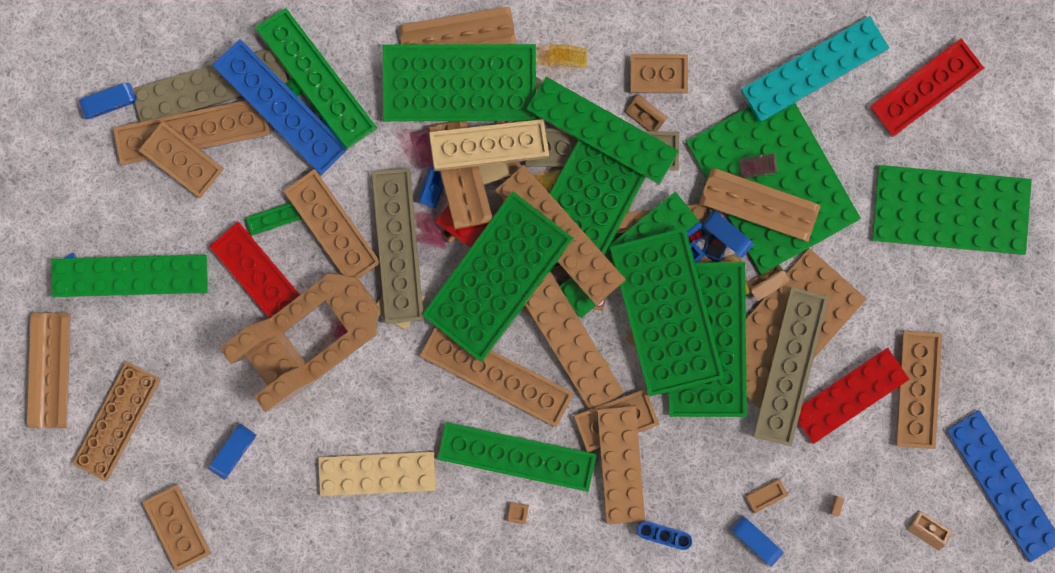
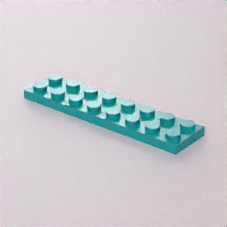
M869 16L743 87L740 91L760 123L889 49V46L873 19Z

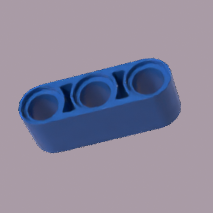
M124 83L78 100L85 120L132 105L137 101L131 83Z
M715 210L702 223L707 230L741 258L755 244Z
M239 424L208 469L225 480L257 434L243 424Z
M744 515L730 528L736 536L770 567L784 554L776 544Z
M642 521L637 526L638 535L645 540L680 550H687L692 545L691 536L684 531L650 521ZM643 525L651 527V532L648 535L641 534L640 530ZM661 531H669L670 535L667 540L659 538ZM682 535L688 538V542L684 546L678 544V539Z

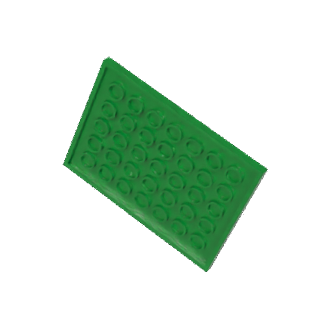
M796 103L760 123L749 106L686 141L706 179H708L711 168H715L820 205L808 242L726 214L732 225L755 243L748 253L760 274L769 271L861 219Z

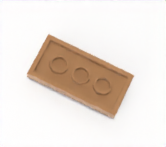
M164 120L139 149L141 153L199 198L202 197L224 170V167Z
M646 389L574 416L587 452L600 448L597 409L635 405L638 433L659 425Z
M178 484L142 502L176 571L212 554Z

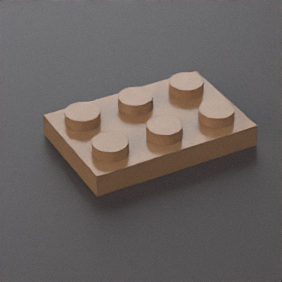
M631 54L630 93L687 94L688 55Z

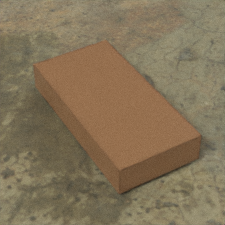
M778 478L746 495L745 498L755 514L787 497L788 494Z

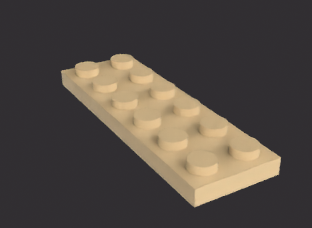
M544 119L429 132L434 171L549 158Z
M434 452L319 457L320 496L436 491Z

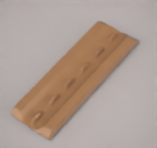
M510 7L398 26L401 44H517Z
M452 121L428 126L429 132L468 128L467 121ZM479 166L440 170L454 229L490 223L492 214Z
M715 168L710 170L699 205L805 242L809 241L820 209V205Z
M71 313L31 314L28 428L67 429Z
M126 361L82 444L73 465L107 482L161 379Z

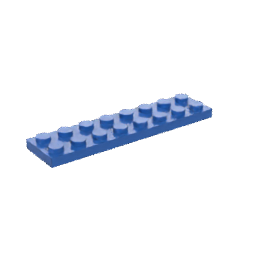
M241 39L212 65L321 176L347 151L332 131Z
M978 410L947 429V433L1028 562L1034 561L1055 547V528L982 412Z

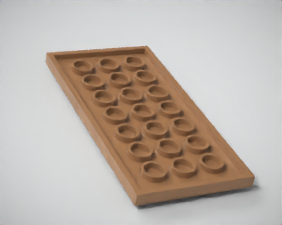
M810 248L786 273L789 283L766 296L746 318L747 398L759 409L790 287L829 296L814 358L867 300L866 297Z

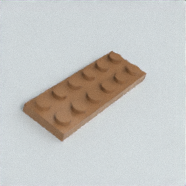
M315 169L284 190L289 200L342 275L361 278L380 264L376 254Z
M902 331L900 366L910 380L899 387L896 446L936 449L942 347L941 333Z
M636 406L597 409L606 523L618 524L645 521Z

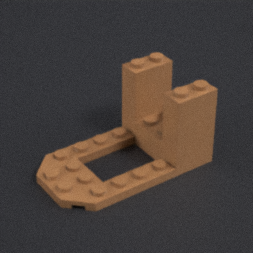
M329 273L274 316L249 325L219 349L230 364L246 358L249 359L267 384L266 388L254 396L264 412H267L290 401L377 335V320L380 308L358 277ZM326 301L348 332L306 363L284 332Z

